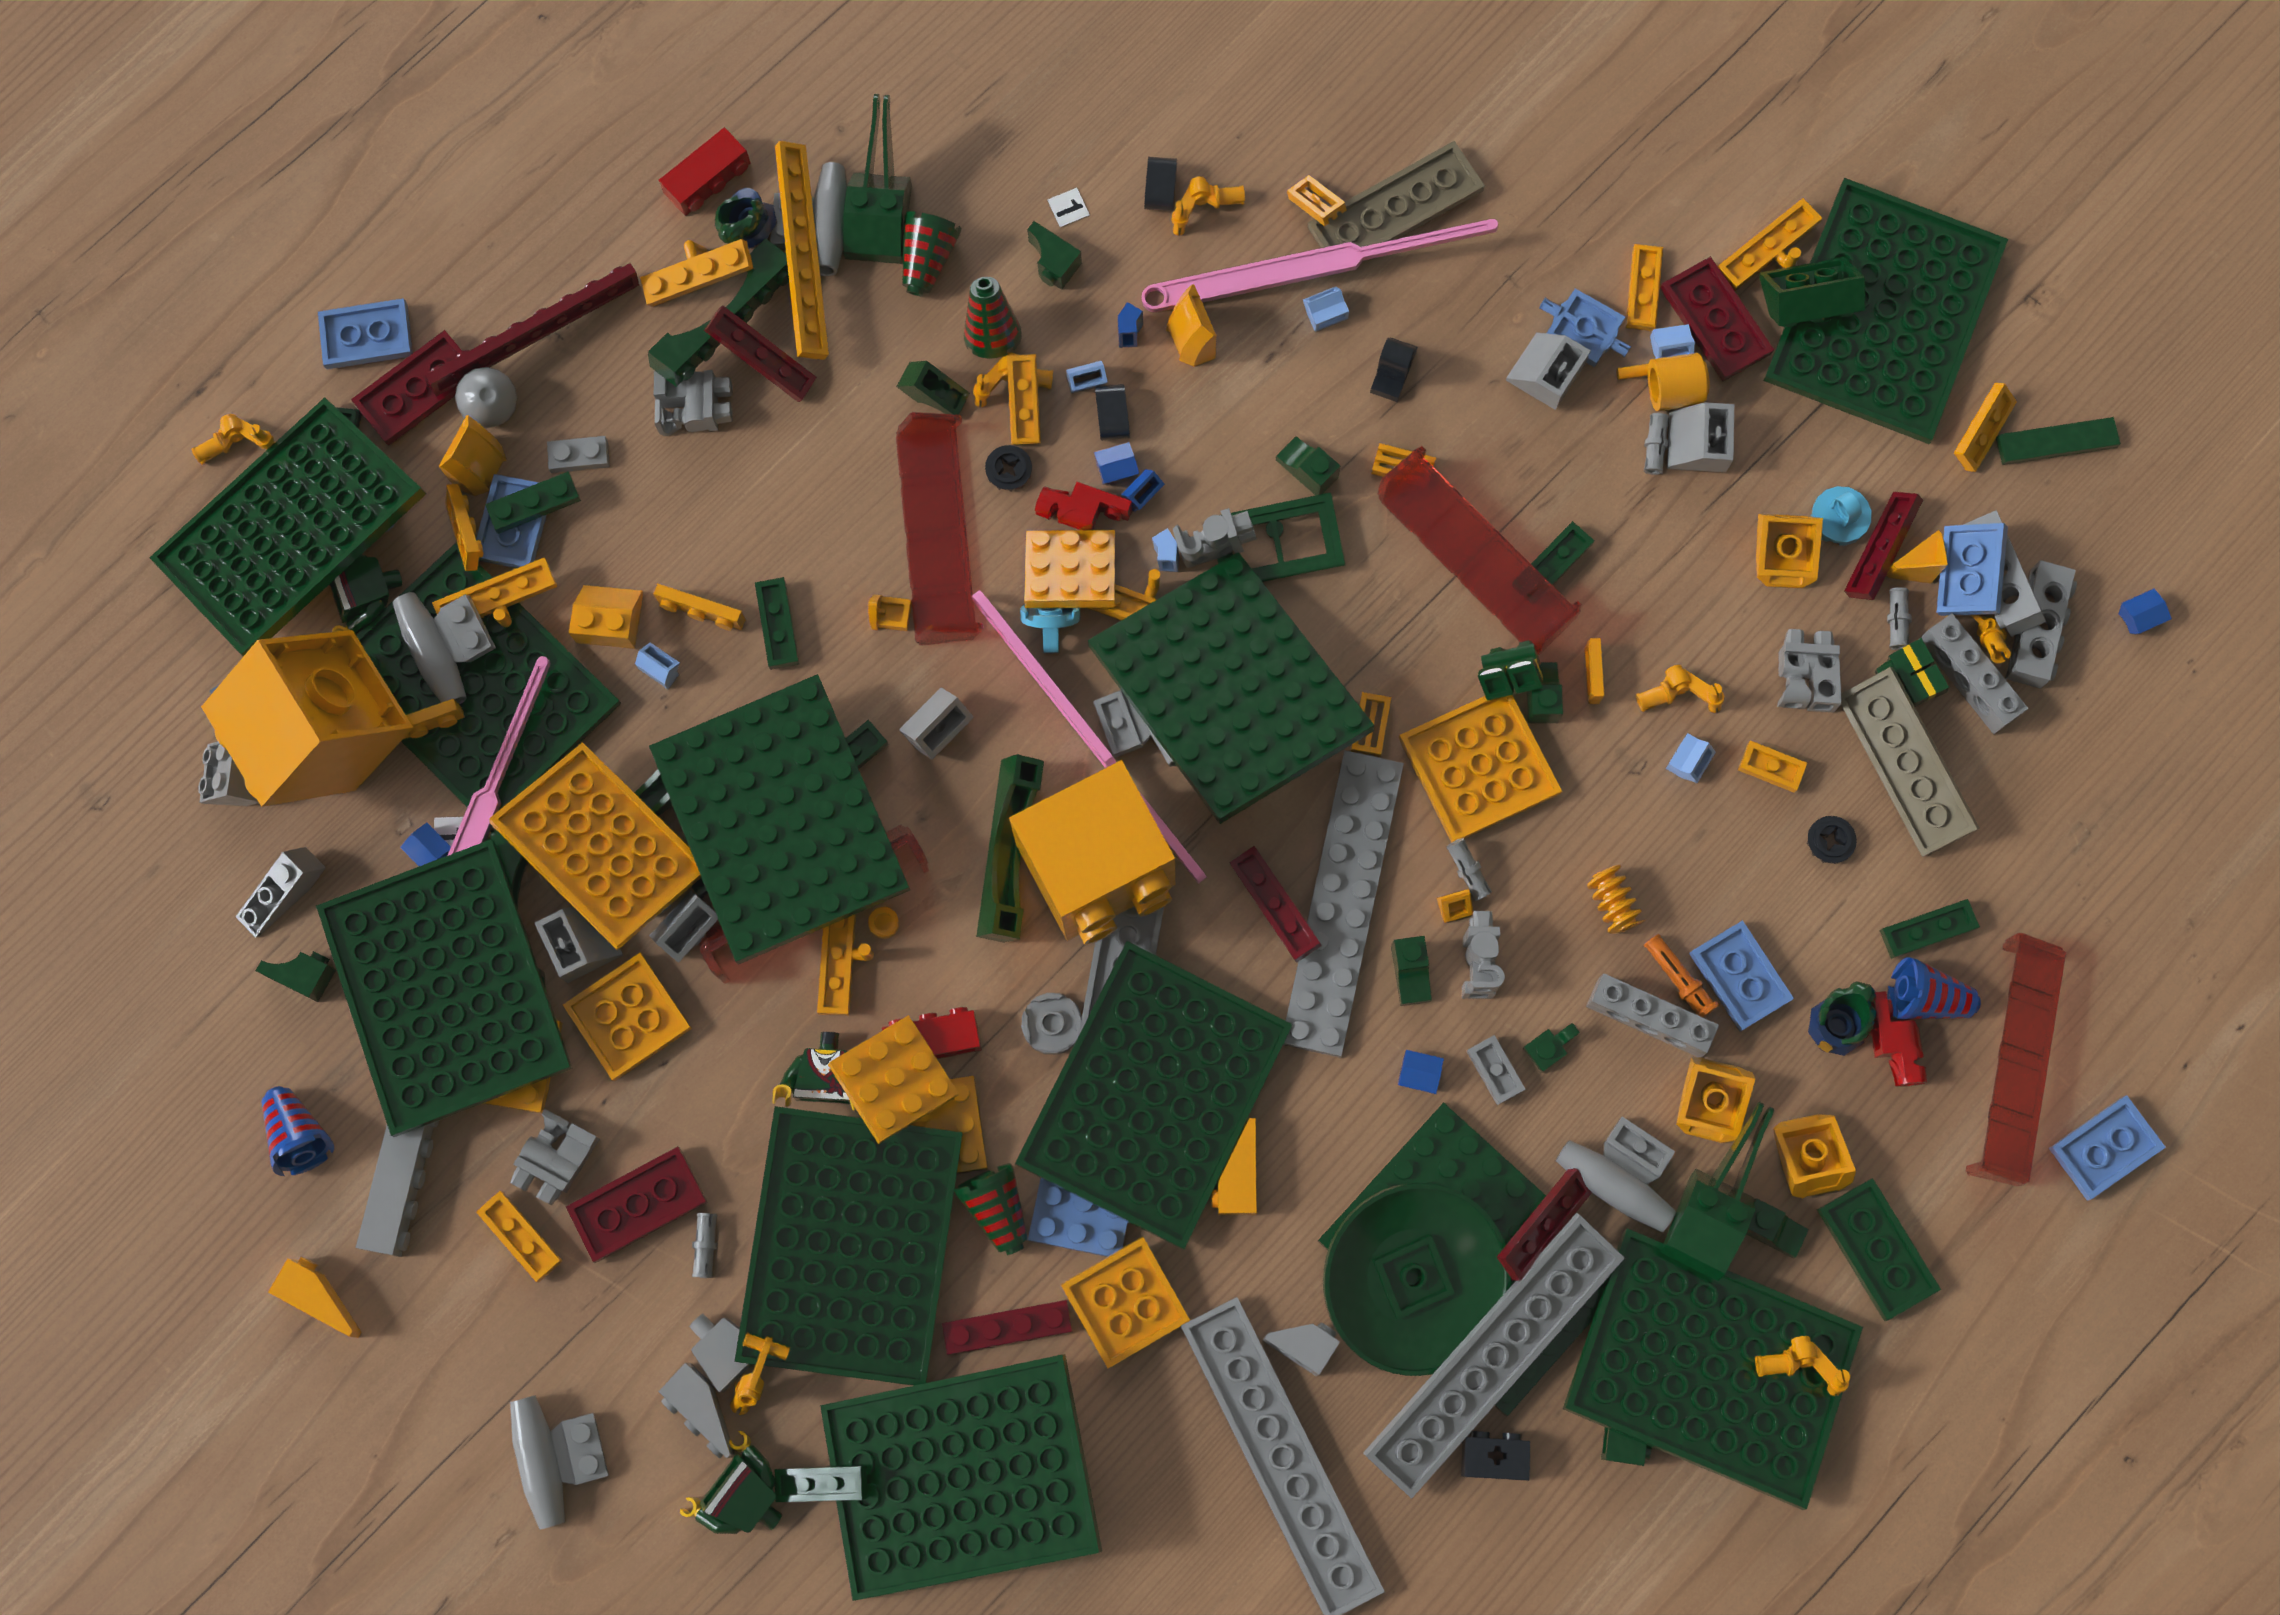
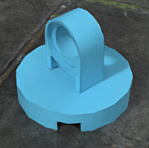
M1836 486L1825 490L1817 497L1810 516L1823 518L1822 540L1845 546L1855 543L1867 532L1871 523L1872 511L1868 501L1860 492L1850 487Z
M1025 605L1020 608L1021 622L1023 624L1043 628L1044 653H1059V628L1072 626L1081 620L1080 608L1029 609L1025 608Z

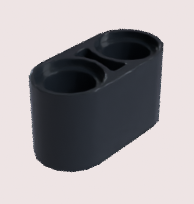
M1148 157L1144 209L1173 211L1177 158Z
M1124 384L1095 387L1101 441L1130 438Z

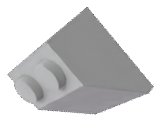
M1323 1323L1318 1324V1326L1309 1324L1271 1332L1262 1340L1315 1376L1320 1375L1340 1341L1334 1338L1337 1332Z

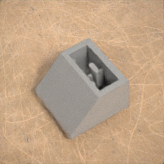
M1536 332L1507 376L1506 381L1556 410L1585 366L1591 350L1565 335Z
M1704 402L1670 411L1668 420L1667 469L1726 473L1733 462L1735 404Z
M218 741L208 744L202 757L205 766L203 777L198 785L200 793L199 803L250 806L259 803L246 789L245 779L227 749Z
M574 907L561 909L535 922V926L559 977L567 983L623 956L621 949L616 950Z

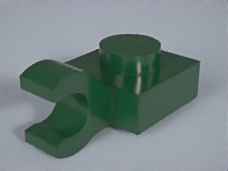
M1573 1023L1555 1036L1547 1029L1524 1046L1523 1049L1542 1073L1568 1054L1562 1046L1580 1032Z

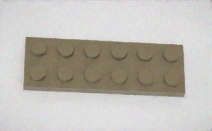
M1453 141L1345 201L1347 211L1343 214L1337 212L1338 217L1334 220L1329 218V224L1326 226L1313 219L1308 222L1307 228L1321 248L1348 242L1363 247L1396 240L1483 192L1485 185L1456 142Z
M1893 667L1887 668L1841 694V705L1922 857L1980 829Z

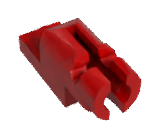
M1076 481L1071 496L1068 491L1051 489L1044 486L1036 502L1035 514L1050 520L1057 513L1058 524H1064L1078 530H1093L1100 512H1103L1107 518L1115 521H1120V519L1128 521L1132 513V501Z
M1886 991L1875 992L1876 1000L1872 1006L1876 1010L1874 1028L1871 1031L1875 1058L1891 1057V1060L1888 1062L1896 1087L1916 1086L1927 1083L1926 1067L1914 1063V1061L1924 1057L1920 1031L1915 1020L1891 1022L1890 1018L1893 1017L1892 1001L1887 999Z

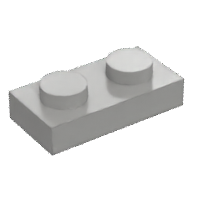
M606 436L547 442L548 469L551 473L609 467L608 440Z
M1495 1035L1466 1051L1497 1106L1526 1090Z

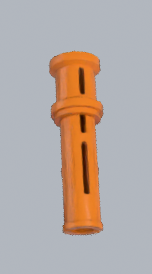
M1657 934L1643 945L1679 989V998L1685 1000L1696 1015L1704 1018L1720 1006L1719 1002H1714L1702 987L1704 983L1698 979L1694 980L1678 957L1663 941L1660 934ZM1661 953H1664V955L1675 967L1679 974H1677L1673 970V968L1670 966V964L1666 961V959L1662 956ZM1682 978H1683V979L1686 981V983L1688 984L1687 986H1686V985L1684 984V982L1681 980ZM1694 995H1696L1700 999L1704 1006H1702L1699 1003V1001L1696 999Z

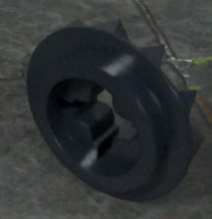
M1004 445L990 453L985 463V472L989 482L999 490L1005 489L1012 492L1013 489L1018 487L1023 488L1027 480L1030 479L1032 462L1029 455L1023 449L1013 445ZM1002 460L1009 466L1016 465L1014 467L1015 477L1008 472L1002 473L1004 471Z
M1822 817L1815 821L1808 830L1807 845L1812 851V856H1816L1822 863L1838 864L1847 860L1855 851L1857 844L1856 833L1853 827L1840 817ZM1835 830V841L1839 842L1840 845L1834 844L1827 850V841L1823 839V836L1828 837Z

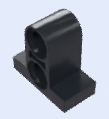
M1391 337L1387 338L1370 393L1398 402L1418 347Z

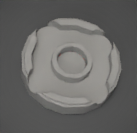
M1045 993L1035 997L1027 1005L1022 1015L1021 1028L1026 1041L1033 1049L1043 1054L1057 1055L1068 1051L1074 1046L1079 1036L1082 1016L1079 1007L1071 999L1060 993Z

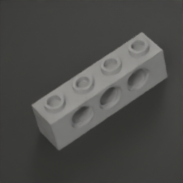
M1997 510L1963 525L2002 523V520ZM2007 534L2004 570L2008 572L2003 577L2000 614H1994L2000 629L2006 627L2010 636H2014L2045 623L2046 620ZM2010 596H2019L2016 602L2012 604L2005 603Z
M2042 560L2031 569L2028 582L2046 620L2045 623L2048 625V630H2044L2037 625L2015 635L2005 679L2041 689L2055 678L2058 664L2054 663L2056 653L2061 651L2064 643V636L2061 635L2062 627L2067 624L2071 609L2067 608L2069 598L2073 597L2077 587V581L2073 580L2075 569ZM2045 593L2051 594L2054 597L2055 603L2048 601ZM2032 648H2037L2041 652L2042 658L2036 657L2032 652Z
M1953 613L1934 625L1921 637L1933 659L1993 734L2000 731L2029 709Z
M1604 973L1598 978L1586 1005L1587 1008L1696 1057H1703L1708 1053L1719 1027L1714 1022Z

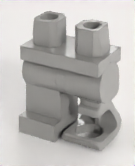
M704 370V373L694 372L690 379L687 381L683 380L675 387L654 371L655 426L658 433L663 436H670L681 429L683 424L689 432L707 429L709 431H718L719 423L733 421L731 403H718V397H731L733 395V384L730 377H715L713 370ZM673 407H684L683 409L674 408V414L664 409Z
M1229 508L1222 510V516L1212 515L1204 521L1202 532L1198 530L1193 531L1194 536L1191 537L1187 530L1182 531L1180 526L1176 525L1173 528V533L1186 567L1190 568L1226 556L1233 550L1235 554L1244 552L1242 544L1257 539L1248 511L1232 515Z
M1789 629L1787 631L1784 645L1778 652L1779 677L1786 678V690L1779 699L1777 707L1805 709L1807 707V711L1834 713L1841 705L1840 645H1834L1832 631L1816 632L1814 634V644L1804 643V631L1801 629ZM1804 679H1809V688Z
M1474 911L1473 918L1469 919V927L1463 936V947H1468L1465 959L1470 966V981H1464L1462 985V999H1493L1496 991L1505 979V974L1501 967L1495 965V959L1499 953L1497 940L1500 937V927H1493L1492 911Z
M544 1109L542 1112L545 1125L544 1130L541 1129L537 1138L531 1136L526 1141L513 1164L517 1168L510 1183L527 1191L535 1177L545 1181L536 1197L553 1205L560 1197L562 1191L568 1192L571 1184L600 1139ZM566 1133L558 1150H555L551 1145L559 1136Z

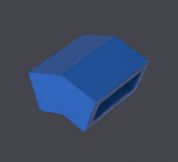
M1129 302L1126 303L1118 315L1119 348L1137 347V334L1143 327V311Z
M1129 442L1094 452L1096 465L1103 484L1139 474L1135 456Z
M1145 469L1121 494V497L1132 501V511L1135 513L1165 484L1155 471ZM1149 482L1152 486L1136 500L1134 496Z
M2155 588L2121 603L2118 613L2125 621L2130 634H2140L2172 619L2166 602Z
M426 822L414 831L400 848L418 866H422L447 856L451 846Z
M1406 1050L1398 1085L1436 1094L1444 1058Z

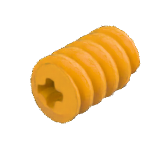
M1620 864L1591 877L1593 879L1587 884L1588 889H1598L1592 895L1593 900H1603L1597 909L1600 912L1608 911L1602 920L1605 923L1613 922L1607 930L1610 934L1627 931L1646 921H1636V917L1642 910H1631L1630 908L1637 900L1636 898L1625 897L1632 889L1631 887L1620 886L1626 879V876L1615 875L1621 868Z

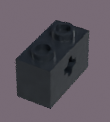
M1471 1431L1470 1437H1466L1462 1441L1461 1476L1529 1481L1530 1441L1522 1440V1434L1503 1433L1502 1439H1490V1432ZM1495 1446H1497L1498 1452H1503V1459H1498L1497 1465H1494L1493 1459L1488 1458V1452H1493Z

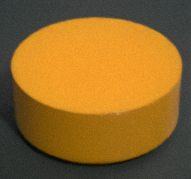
M879 907L872 911L868 918L869 929L878 938H890L899 929V918L891 908Z

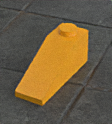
M1249 1118L1218 1181V1189H1213L1212 1208H1218V1215H1256L1255 1118Z
M302 1256L299 1260L287 1258L268 1293L349 1337L359 1338L362 1333L326 1276L315 1270L318 1264Z

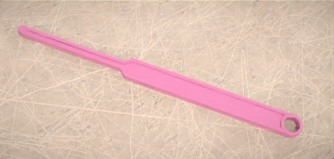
M1489 219L1363 247L1348 242L1149 285L1143 290L1142 303L1145 309L1150 312H1161L1174 309L1181 295L1191 284L1195 285L1203 303L1356 270L1364 260L1494 233L1498 229V222L1495 219ZM1152 291H1159L1164 295V300L1157 306H1151L1146 302V296Z
M980 590L973 594L971 597L978 609L1101 764L1107 768L1116 763L1111 753L987 597ZM1141 794L1169 848L1197 883L1207 878L1205 873Z
M544 656L539 657L536 661L484 788L473 793L448 855L485 842L492 827L489 818L498 812L501 806L498 790L551 665L550 660Z

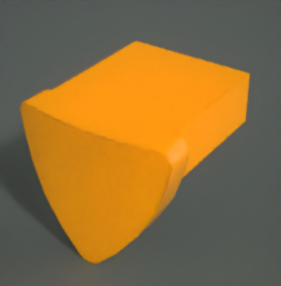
M876 594L872 595L868 602L871 630L883 628L908 631L911 600L884 597Z

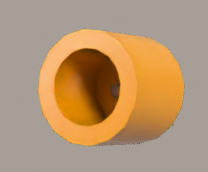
M1700 353L1650 359L1648 364V388L1655 411L1685 408L1706 402L1710 389V379L1707 365Z

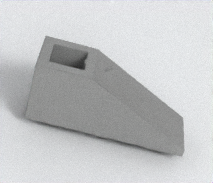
M307 847L282 852L236 915V918L255 938L259 937L311 889L326 867Z
M684 1363L658 1391L664 1397L661 1402L673 1414L679 1411L687 1419L684 1425L694 1435L698 1436L701 1433L710 1441L706 1446L718 1458H721L723 1455L726 1458H732L735 1452L729 1445V1440L731 1439L713 1384L691 1363Z

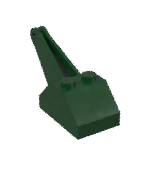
M874 94L865 174L853 173L846 189L843 212V252L847 260L903 264L904 217L906 212H909L912 183L910 177L895 176L890 95H884L883 99L884 175L873 174L880 118V94Z
M1760 1101L1714 1174L1710 1176L1695 1169L1690 1175L1661 1249V1253L1717 1281L1725 1275L1747 1234L1755 1212L1754 1197L1744 1193L1743 1190L1764 1132L1774 1113V1108L1768 1107L1763 1115L1734 1187L1724 1183L1723 1180L1758 1121L1764 1107V1103Z

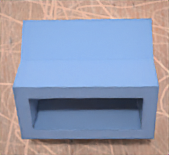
M1336 286L1303 299L1307 316L1315 332L1348 319L1349 309L1344 301L1341 289Z
M1689 324L1653 329L1650 335L1655 358L1694 353L1695 341L1691 336Z
M1102 361L1066 370L1071 393L1101 386L1108 382ZM1096 372L1100 374L1098 378L1074 384V378Z
M1167 528L1152 537L1153 546L1158 554L1159 570L1178 572L1179 549L1176 540Z
M649 642L638 651L635 662L637 668L665 688L669 689L679 676L677 670L680 662Z
M1687 733L1666 769L1683 779L1698 783L1716 752L1709 742L1699 740Z

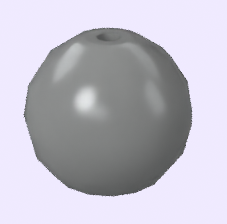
M489 367L476 368L465 374L457 384L455 394L457 408L464 419L466 415H469L484 428L497 427L508 421L516 409L518 399L516 388L510 378L501 371Z

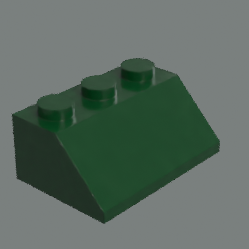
M1845 257L1759 273L1769 315L1779 326L1793 327L1799 322L1805 321L1821 322L1826 317L1837 315L1848 317L1852 316L1855 312L1865 310V277Z

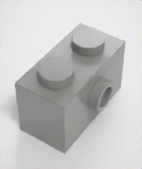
M940 688L899 730L915 749L933 759L974 716L956 696Z
M690 890L649 936L679 963L693 946L698 945L704 939L706 932L718 920V917L709 905Z

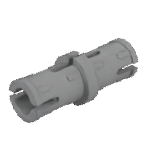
M1664 413L1650 414L1649 434L1644 444V447L1647 448L1644 472L1651 475L1663 473L1664 453L1668 448L1666 432L1669 416Z
M1903 587L1889 590L1890 614L1887 615V623L1890 624L1889 648L1892 650H1900L1909 645V623L1912 622V615L1909 614V590Z
M1460 838L1448 844L1446 848L1459 869L1457 873L1460 878L1464 879L1474 901L1489 895L1492 891L1480 871L1481 865L1479 861H1475L1465 839Z
M697 1213L696 1241L692 1242V1248L695 1249L692 1277H713V1255L718 1243H715L717 1214Z

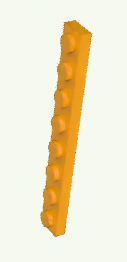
M779 141L775 145L797 357L825 360L829 355L806 145Z

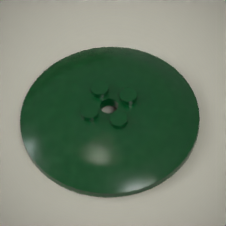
M1407 1183L1392 1186L1370 1196L1360 1203L1342 1222L1330 1243L1323 1271V1293L1326 1308L1335 1330L1353 1352L1381 1370L1405 1376L1434 1374L1510 1288L1511 1277L1497 1259L1498 1254L1506 1246L1498 1227L1484 1209L1467 1196L1451 1188L1431 1183ZM1412 1268H1418L1421 1273L1420 1280L1416 1284H1408L1406 1282L1407 1272Z

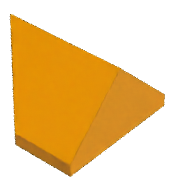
M1939 530L1896 561L1890 567L1887 576L1893 579L1932 583L1948 565L1942 533Z

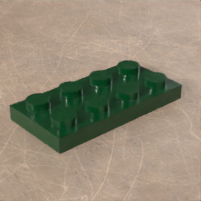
M1873 1178L1817 1209L1884 1321L1892 1319L1941 1290Z

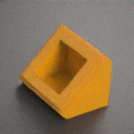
M1469 889L1436 898L1444 923L1473 915Z

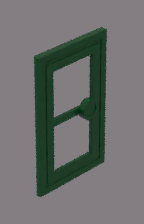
M1331 492L1231 513L1236 515L1248 511L1253 526L1268 523L1266 532L1270 538L1274 539L1278 563L1252 568L1262 582L1345 566ZM1319 513L1326 553L1284 562L1280 543L1284 527L1279 520ZM1233 552L1217 558L1218 564L1233 556Z

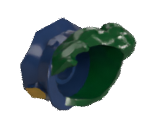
M751 188L738 190L732 198L725 200L717 208L715 215V227L719 232L718 236L721 241L729 244L743 239L747 241L749 249L760 244L765 238L767 239L777 223L774 205L762 202L758 192Z
M1856 981L1849 988L1835 989L1825 1000L1811 1009L1808 1033L1822 1051L1845 1056L1864 1044L1865 1039L1874 1028L1876 1010L1872 1004L1876 1000L1875 990L1870 984Z

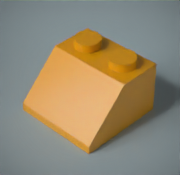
M583 585L573 603L569 627L570 636L578 644L635 649L643 591Z

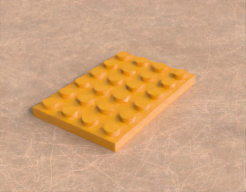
M583 742L489 818L490 824L616 950L621 948L702 878L690 847Z

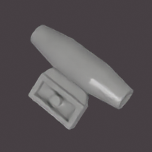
M828 162L822 165L814 198L812 197L819 269L822 276H832L837 273L843 252V212L847 184L844 166L835 162ZM774 193L773 205L777 223L771 232L770 242L779 249H786L780 193Z
M414 592L405 593L397 597L393 601V606L401 634L424 681L441 703L453 698L458 704L463 703L467 696L457 663H471L496 648L471 597L465 594L440 608L435 619Z
M1121 690L1093 701L1115 758L1142 748L1152 737L1170 767L1176 766Z
M1624 1117L1618 1120L1604 1142L1603 1155L1568 1140L1555 1160L1566 1171L1573 1168L1578 1169L1585 1185L1600 1199L1624 1215L1660 1232H1663L1668 1227L1676 1214V1211L1647 1185L1661 1176L1675 1151Z
M536 1395L510 1402L512 1443L523 1491L539 1529L564 1523L562 1482L578 1485L609 1476L595 1415L590 1413L562 1421L550 1431Z

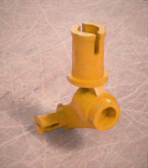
M1194 177L1190 180L1182 200L1176 202V209L1172 213L1171 219L1174 224L1173 233L1179 236V230L1180 236L1185 233V225L1189 221L1195 204L1201 206L1208 203L1214 206L1215 209H1218L1220 205H1243L1245 201L1244 187L1218 188V185H1210L1204 177Z
M1007 352L1008 355L1003 356L985 374L983 379V374L977 376V383L973 388L976 406L979 407L981 400V407H985L987 398L1003 379L1008 382L1007 356L1017 354ZM1037 369L1038 387L1051 389L1053 370Z
M227 414L220 419L219 431L213 433L211 439L197 447H193L191 450L197 461L203 465L223 452L229 453L232 443L239 442L244 437L266 450L275 441L273 435L269 431H263L258 424L252 425L238 418L235 414Z
M1983 614L1971 615L1979 623L1977 635L1980 637V644L1987 648L1991 660L1995 663L2005 662L2006 660L2002 652L2009 659L2011 651L2004 642L2007 637L2005 628L2000 629L1996 620L1986 618Z
M1674 665L1665 671L1666 677L1664 681L1660 682V686L1636 694V700L1642 712L1666 702L1668 705L1672 704L1677 695L1684 694L1689 690L1708 704L1709 711L1712 713H1716V708L1718 712L1721 710V705L1724 703L1725 698L1720 684L1714 683V687L1713 685L1710 686L1682 668L1681 665Z
M749 1333L746 1334L743 1346L758 1350L760 1354L753 1373L741 1377V1380L735 1387L736 1394L730 1402V1408L734 1413L737 1412L739 1407H742L739 1415H744L749 1411L750 1406L756 1405L757 1401L760 1400L764 1387V1381L760 1378L767 1355L770 1354L786 1360L790 1347L772 1342L773 1338L767 1336L763 1339Z
M1809 1336L1793 1338L1791 1340L1792 1345L1788 1350H1784L1783 1354L1759 1355L1755 1357V1366L1759 1377L1782 1373L1792 1376L1800 1367L1813 1366L1827 1382V1390L1830 1395L1835 1396L1837 1394L1838 1396L1847 1390L1849 1386V1372L1845 1369L1842 1372L1838 1370L1814 1342H1811Z

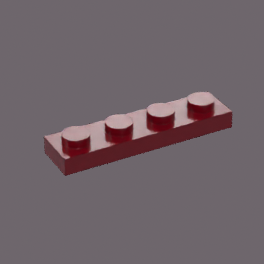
M724 305L719 307L704 330L797 402L803 400L817 378Z
M1892 493L1844 590L1850 598L1875 599L1923 502L1919 494Z
M1255 846L1229 862L1296 963L1322 946Z
M1568 1169L1498 1254L1497 1259L1512 1280L1522 1281L1540 1253L1572 1219L1592 1194L1585 1185L1578 1169Z
M1067 1300L942 1323L947 1355L1072 1332Z

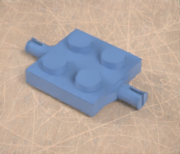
M1576 288L1568 300L1560 306L1545 297L1539 309L1554 316L1547 334L1565 335L1591 350L1586 363L1593 367L1597 365L1602 355L1609 351V349L1625 357L1631 346L1616 338L1625 316Z

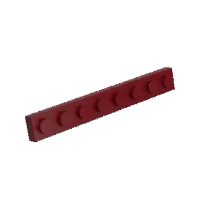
M631 263L623 267H616L609 275L600 280H593L578 292L563 296L558 303L548 308L539 309L532 317L525 321L516 322L503 333L486 338L481 345L471 350L462 351L455 359L448 363L433 367L425 375L431 390L437 397L457 386L462 377L471 370L482 367L490 368L639 286V281L635 269Z

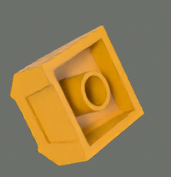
M1191 284L1177 301L1169 317L1166 331L1170 332L1180 355L1179 361L1195 367L1216 358L1217 335L1195 285Z
M466 415L439 468L451 484H459L460 490L477 496L490 490L489 487L494 474H497L502 463L507 460L502 445L477 421Z
M1758 514L1756 569L1757 578L1765 586L1804 588L1817 581L1823 518Z
M1691 1057L1676 1125L1688 1135L1720 1143L1735 1141L1741 1132L1755 1083L1753 1073L1741 1067L1708 1060L1703 1057Z
M1816 1114L1780 1122L1773 1128L1779 1157L1792 1196L1803 1199L1811 1195L1835 1190L1840 1191L1853 1183L1856 1169L1834 1115Z

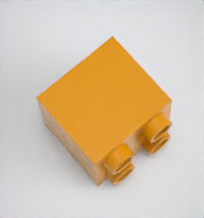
M353 630L259 639L201 706L215 729L217 741L227 749L245 779L246 789L258 800L261 807L356 791L413 729L412 724Z
M1122 760L1009 817L1016 846L1066 941L1080 935L1084 945L1095 943L1117 929V925L1113 920L1116 915L1135 907L1139 916L1143 917L1161 909L1172 901L1168 890L1175 885V857Z

